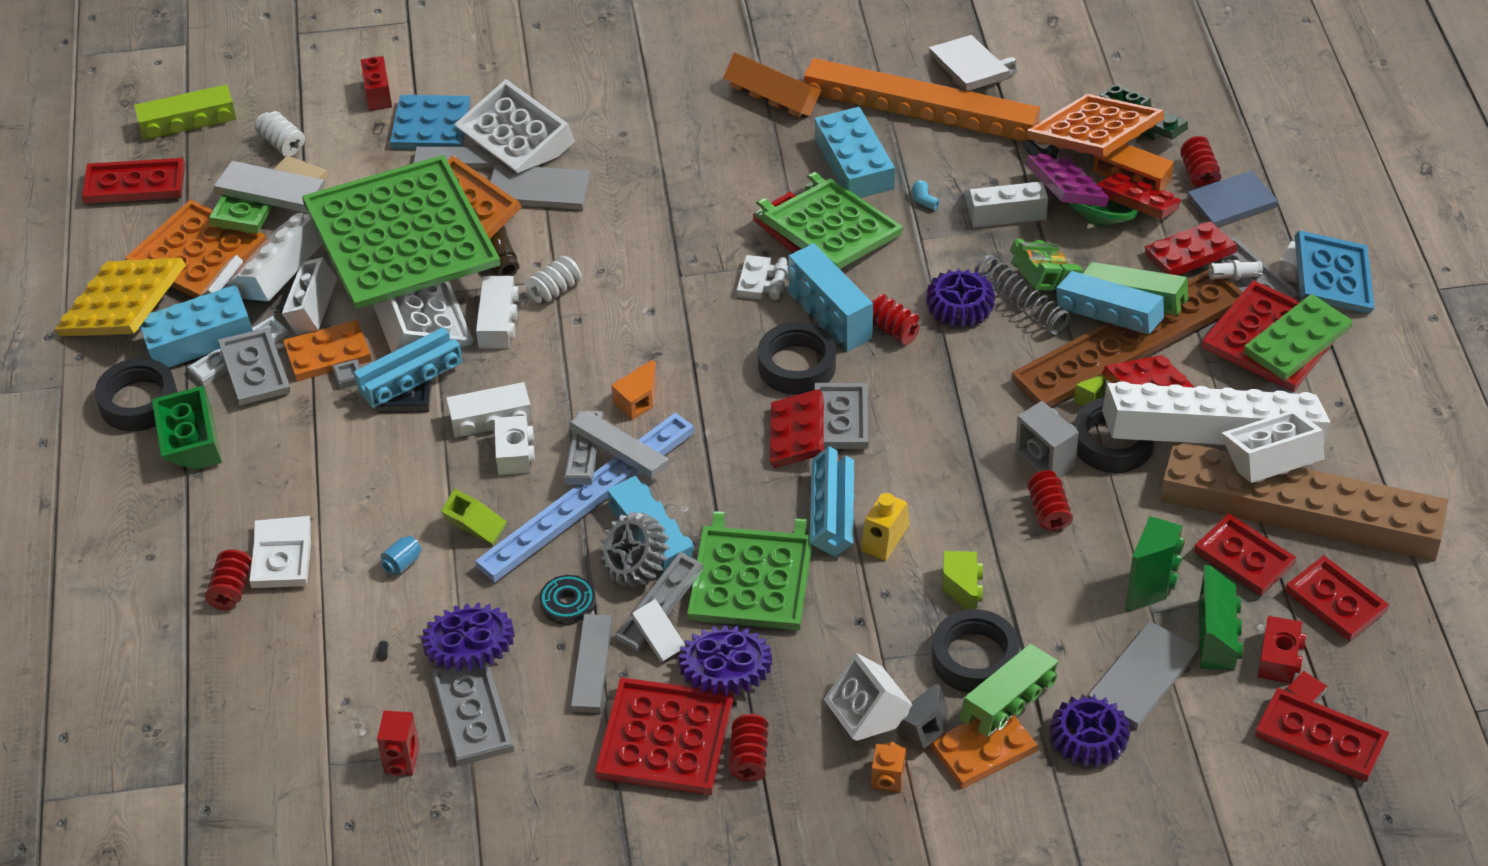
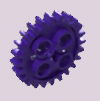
M466 603L464 609L454 606L453 612L443 610V617L435 615V622L427 623L428 629H423L424 636L421 637L425 656H428L430 663L435 662L437 668L444 665L445 671H448L452 667H456V672H459L463 667H466L468 672H471L473 666L477 665L479 669H483V663L486 662L493 665V658L502 659V652H509V645L514 644L513 637H515L512 619L508 618L507 612L501 613L499 607L491 610L490 604L480 608V603H477L474 608H470L469 604Z
M724 625L722 630L718 631L713 626L710 633L702 629L701 636L693 634L692 641L685 640V647L680 648V674L684 675L685 682L691 681L692 688L701 685L702 693L711 689L714 696L718 691H723L724 696H727L729 691L733 690L736 695H739V689L743 688L749 692L750 685L759 687L760 680H766L767 673H771L772 653L770 645H766L765 638L759 639V633L749 635L748 628L740 632L738 626H735L733 630H728L727 625Z

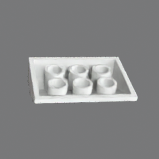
M507 79L454 124L458 130L516 173L559 157L575 142L567 122Z
M297 213L275 229L236 270L223 288L237 285L242 299L270 301L299 270L303 262L307 261L323 244L309 214Z
M449 281L373 304L391 353L442 327H445L449 332L450 341L455 339L460 344V348L472 345L473 338Z

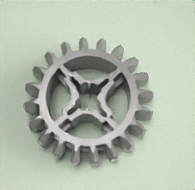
M629 512L628 516L620 515L619 521H612L613 528L605 530L608 535L606 539L601 540L604 548L599 550V552L604 556L599 562L604 566L603 571L609 575V578L619 583V585L625 587H639L640 584L648 585L649 578L657 579L656 571L663 570L661 566L662 561L668 560L664 555L665 551L670 549L665 544L669 539L664 534L666 528L659 524L656 518L649 517L645 513Z

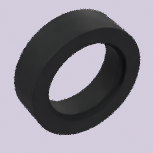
M790 322L778 325L769 330L759 342V374L769 387L782 393L799 395L814 391L815 383H829L835 374V342L828 332L810 323ZM796 345L810 347L816 350L822 357L816 366L803 371L783 369L777 366L772 358L780 349Z
M149 358L128 359L107 369L100 376L95 387L96 400L104 421L122 431H143L155 427L156 422L152 401L140 407L125 408L114 404L112 400L116 392L124 386L142 381L153 382L161 387V392L156 398L177 393L171 370L165 364Z
M1104 398L1093 400L1083 406L1076 416L1074 427L1079 432L1077 455L1084 463L1092 468L1109 473L1132 471L1146 463L1152 454L1154 441L1138 440L1134 445L1122 449L1101 446L1092 440L1088 431L1095 424L1106 421L1102 412Z
M968 609L956 612L945 618L938 625L933 636L932 663L937 675L950 687L965 693L972 692L1019 653V638L1013 626L1000 615L986 610ZM981 634L994 639L1002 648L1003 656L996 664L990 667L972 669L955 662L948 652V647L960 636Z

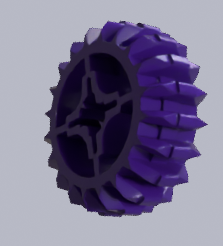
M958 268L955 272L948 269L946 274L939 272L938 277L932 278L931 284L928 285L926 295L929 314H933L934 320L941 319L942 325L950 323L952 328L955 325H960L962 329L965 325L973 327L975 322L982 324V321L989 318L990 313L993 311L995 301L992 283L987 281L986 276L980 277L978 271L970 273L969 268L966 271H960Z
M1084 694L1081 695L1079 700L1071 696L1068 703L1062 702L1059 709H1055L1053 719L1050 722V739L1054 743L1055 752H1062L1063 760L1072 758L1073 766L1077 762L1083 763L1084 768L1088 764H1093L1098 769L1100 762L1109 766L1112 759L1118 761L1121 753H1124L1126 750L1127 741L1130 738L1129 722L1125 719L1124 710H1118L1117 703L1109 705L1107 697L1097 700L1095 694L1091 699H1087ZM1068 726L1073 728L1075 735L1072 736L1067 729ZM1106 726H1107V727L1109 728V730L1111 731L1112 736H1109V735L1106 733V732H1107V730L1105 729Z

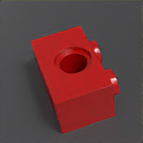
M384 56L360 59L369 111L392 108Z
M1268 615L1257 678L1291 684L1294 673L1300 674L1303 657L1298 656V650H1304L1306 634L1301 633V621Z
M384 710L377 736L384 773L394 776L413 775L420 747L413 712Z

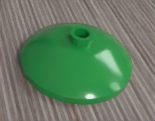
M1109 199L1106 207L1067 202L1077 214L1095 226L1128 222L1134 219L1138 213L1135 209Z

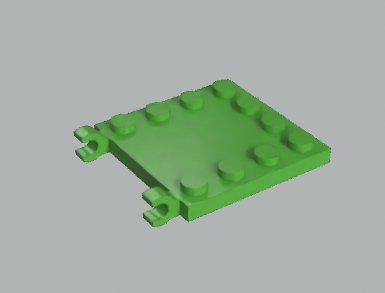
M816 172L807 175V178L812 181L805 185L807 191L775 207L765 198L756 202L761 207V209L755 212L757 218L763 219L764 223L802 249L814 243L839 269L902 235L903 226L832 178L824 180Z
M714 511L712 526H703L697 561L703 564L704 569L693 582L688 608V621L800 631L813 546L810 544V535H807V519L796 518L793 534L725 528V512Z

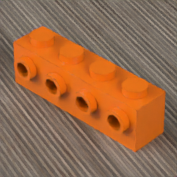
M735 52L723 79L731 82L730 87L739 91H743V88L750 90L748 95L762 100V97H766L769 99L768 104L779 109L784 105L789 108L788 113L797 117H801L802 114L811 116L821 92L818 88Z

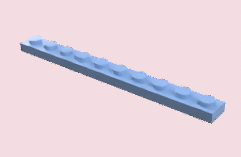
M675 412L638 441L664 456L694 434V426ZM614 457L594 472L592 485L575 486L475 560L476 568L495 583L608 498L607 489L633 476H638L642 472Z

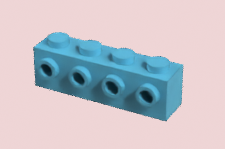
M1071 271L1056 287L1057 304L1063 310L1140 333L1150 334L1164 318L1163 296Z

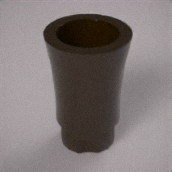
M504 225L490 239L500 258V266L493 267L492 269L495 270L498 276H514L520 266Z

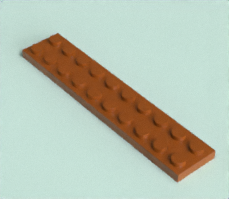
M1207 270L1187 281L1189 299L1185 304H1181V311L1178 315L1164 313V318L1150 334L1105 323L1013 371L1011 380L1036 404L1043 401L1051 408L1075 395V386L1078 383L1103 375L1102 372L1105 365L1143 359L1222 317L1243 292L1228 278L1211 280Z

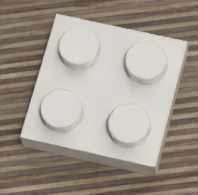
M310 536L255 538L250 573L251 588L307 586L311 550Z

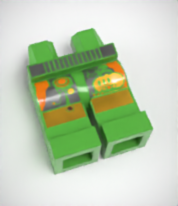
M1015 239L1010 248V252L1014 255L1011 264L1018 268L1035 290H1056V287L1071 271L1083 273V269L1079 265L1069 264L1066 261L1065 255L1062 252H1058L1060 248L1057 244L1045 243L1043 240L1025 242L1023 239Z

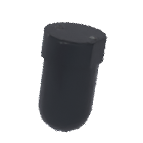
M385 640L379 642L376 652L377 659L381 661L386 660L388 657L389 645Z

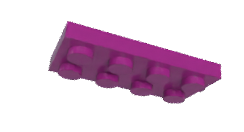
M1046 154L1028 155L1026 165L1061 202L1107 206L1109 197L1102 191L1100 186H1097L1092 181L1091 177L1083 172L1082 168L1074 163L1073 159L1064 156L1055 159Z

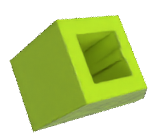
M455 488L440 511L448 523L493 546L507 525L506 520L480 501Z
M944 551L943 591L966 610L977 609V602L983 601V585H977V580H982L983 563H977V552Z

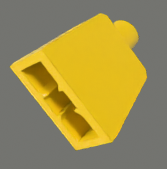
M883 493L878 497V500L864 521L862 552L884 561L888 559L910 526L908 503L906 501L896 498L890 493Z

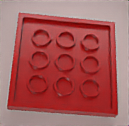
M1253 280L1202 340L1201 348L1295 392L1332 344L1285 381L1244 354L1245 345L1300 303V301Z
M620 677L595 770L596 779L712 795L734 702V693L729 692L727 696H724L723 691H718L714 696L710 689L702 693L701 688Z

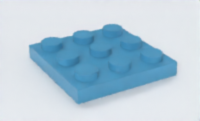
M400 95L390 140L391 149L416 150V147H463L465 134L458 130L454 124L470 111V96Z
M1300 230L1295 234L1300 299L1304 300L1313 294L1330 306L1370 314L1375 309L1368 245Z

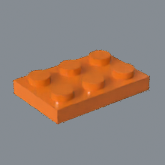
M358 320L283 340L297 382L333 372L332 366L357 359L360 365L372 361Z
M1014 715L1001 730L997 729L988 737L978 731L981 720L976 718L969 725L964 723L946 732L931 743L930 747L962 789L1037 752L1036 742Z

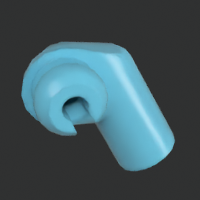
M916 181L912 186L914 201L935 211L939 206L940 199L928 194V184L925 181Z

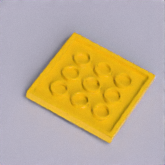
M182 258L108 261L104 263L95 278L87 284L88 287L75 299L74 305L61 317L60 323L55 328L59 336L135 334L186 264Z

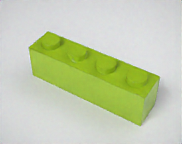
M228 84L134 105L143 140L237 120Z

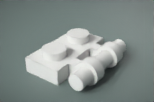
M746 255L737 288V297L762 300L763 294L768 293L771 299H779L785 287L783 280L788 274V260L781 257L778 263L771 265V258ZM768 277L774 278L771 281H767Z

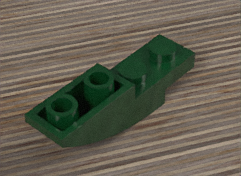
M1115 84L1099 94L1100 97L1155 108L1151 106V98ZM1163 111L1164 119L1155 124L1153 128L1147 129L1141 134L1154 141L1161 136L1173 140L1188 130V121Z

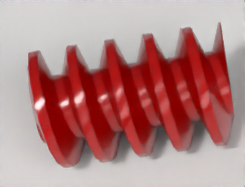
M1194 136L1186 140L1180 149V155L1194 187L1201 188L1220 181L1222 178L1220 167L1217 164L1208 139L1204 136Z
M881 294L872 301L873 325L885 331L886 334L893 336L894 339L901 341L904 345H908L915 340L919 332L918 314L913 313L911 315L910 309L906 308L903 310L902 304H896L895 300L888 299L886 294Z
M1040 471L1031 476L1027 483V488L1030 492V498L1032 499L1040 527L1045 530L1056 531L1069 526L1073 521V515L1070 512L1071 509L1065 496L1063 483L1057 478L1055 471Z
M235 549L224 550L217 555L205 594L207 603L219 610L229 611L234 608L235 604L241 601V593L244 591V584L250 571L249 567L252 564V559L247 553Z
M745 714L736 718L732 723L729 771L734 777L742 781L756 782L764 779L766 776L765 758L767 757V728L769 723L760 715Z

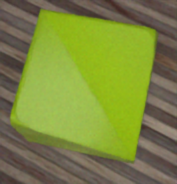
M1104 375L1078 383L1075 386L1074 402L1085 406L1093 400L1102 398L1105 395L1106 386Z

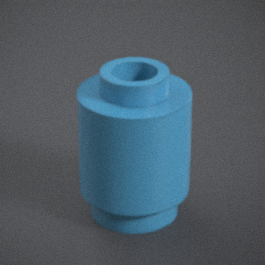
M412 536L400 537L381 554V566L389 574L400 575L419 558L422 548Z

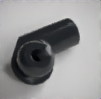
M1029 139L1023 145L1032 156L1046 154L1057 159V155L1060 152L1059 148L1055 145L1049 144L1047 149H1044L1035 141Z

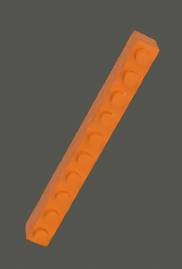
M817 58L812 59L804 74V83L821 90L819 97L1026 142L1028 140L1026 130L1039 123V106Z

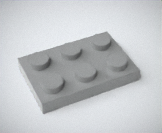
M269 327L218 339L219 348L239 406L290 393V387Z
M815 383V390L820 389L824 395V449L828 446L833 449H868V383Z

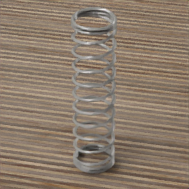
M986 255L977 263L974 273L979 271L981 265L987 259L991 258L984 265L980 277H987L989 275L988 282L991 283L996 280L995 287H993L996 293L1002 294L1005 300H1009L1012 305L1017 306V309L1024 311L1026 316H1031L1034 322H1038L1041 327H1045L1046 331L1051 335L1060 333L1067 326L1070 319L1069 312L1062 310L1061 306L1054 308V301L1047 303L1046 295L1040 297V291H1033L1031 284L1025 286V279L1018 281V274L1011 275L1012 271L1010 268L1004 270V264H997V258L993 255ZM992 261L990 268L983 274L986 266ZM1002 265L1003 267L999 275L990 281L994 270ZM1009 270L1010 273L1007 279L997 286L1000 277ZM1017 276L1013 286L1004 292L1008 281L1012 277ZM1023 281L1024 284L1021 290L1011 297L1015 287ZM1003 286L1002 292H999L997 288ZM1031 287L1028 296L1024 300L1019 302L1020 296L1023 293V291L1026 288ZM1011 291L1009 298H1007L1004 294ZM1038 292L1036 300L1026 308L1030 297ZM1018 296L1017 303L1012 302L1011 299ZM1045 297L1046 299L1042 307L1033 313L1037 303ZM1025 301L1024 309H1021L1019 304ZM1053 303V306L1051 310L1048 312V314L1040 319L1041 314L1047 307V305ZM1032 307L1031 314H1028L1026 310ZM1059 308L1060 311L1052 317L1048 324L1049 318L1051 317L1053 312ZM1040 312L1038 319H1035L1033 315ZM1066 313L1062 325L1052 331V326L1056 320ZM1047 318L1046 325L1041 324L1040 321Z

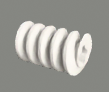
M280 112L263 113L258 116L255 122L256 132L283 154L284 157L287 155L290 157L294 156L304 145L305 135L303 132L299 131Z
M560 256L556 261L551 262L549 266H545L541 271L527 278L525 286L529 295L536 303L540 304L542 299L548 303L552 300V296L556 298L560 292H565L567 286L572 287L575 285V281L580 282L582 274L577 264L569 256Z

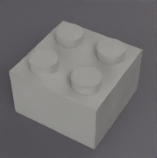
M1041 401L1018 415L1015 452L1037 472L1055 471L1057 478H1060L1075 468L1079 432L1072 424H1069L1059 416L1055 409L1050 408Z

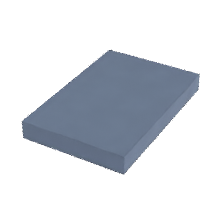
M1252 170L1189 191L1187 199L1206 222L1211 221L1216 227L1275 208L1278 202Z

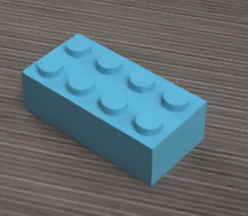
M860 107L815 118V141L839 184L860 198L894 189L895 167Z
M814 243L789 255L787 271L789 274L788 292L790 296L800 302L805 312L811 314L817 320L819 326L832 336L834 342L838 345L840 344L848 352L872 340L873 303Z
M237 285L151 312L140 326L151 359L165 364L168 368L219 350L218 339L253 331Z

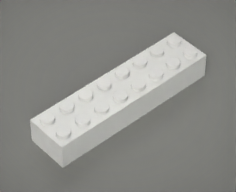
M1118 382L1107 383L1102 408L1111 437L1116 439L1225 445L1222 432L1296 410L1323 430L1325 446L1330 426V420L1317 395L1308 392L1291 394L1284 391L1261 392L1256 389L1239 391L1232 388L1209 389L1204 386L1188 388L1180 385L1157 386L1152 383L1136 385Z

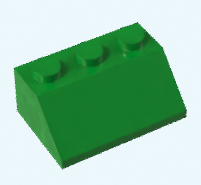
M204 385L152 399L162 460L195 470L222 463L212 405Z
M1149 516L1132 556L1125 605L1126 611L1131 612L1166 600L1170 589H1176L1180 575L1177 573L1182 562V556L1179 555L1182 553L1185 538L1181 537L1182 525Z
M1204 565L1198 599L1200 668L1235 670L1237 659H1242L1243 642H1238V636H1241L1242 619H1237V614L1241 612V597L1236 596V585L1210 565Z

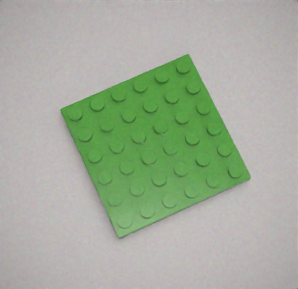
M444 155L302 196L303 204L355 310L500 266V258Z

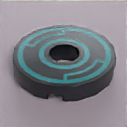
M567 574L551 579L541 589L539 596L540 606L544 615L549 620L558 624L568 625L575 623V620L580 618L583 620L584 614H591L596 603L593 586L588 580L577 575ZM564 597L574 598V600L569 603H564L561 601V599H563Z

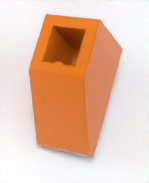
M653 360L649 361L611 385L613 403L631 420L653 408L657 383L656 362Z

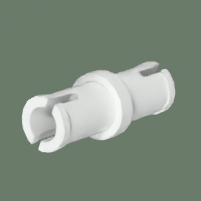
M1233 260L1231 263H1210L1209 268L1212 269H1208L1211 280L1231 278L1233 281L1246 277L1259 278L1262 276V273H1259V271L1263 272L1261 261L1240 262L1239 260Z

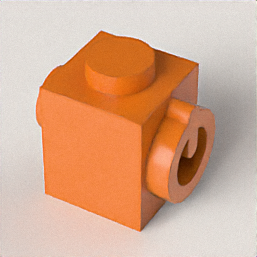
M894 742L876 744L872 764L871 789L901 793L905 772L906 748Z

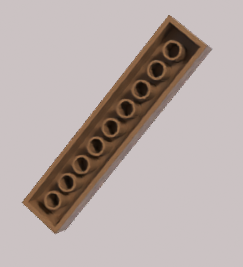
M1185 442L1173 443L1163 479L1160 499L1162 502L1221 515L1231 514L1235 518L1436 561L1449 500L1447 498L1302 467L1290 470L1286 474H1277L1265 478L1262 482L1251 483L1237 472L1229 452Z

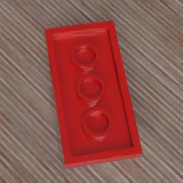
M184 158L87 163L82 193L83 202L85 204L182 198L185 171Z
M1277 687L1256 728L1254 737L1367 782L1388 739L1389 732Z

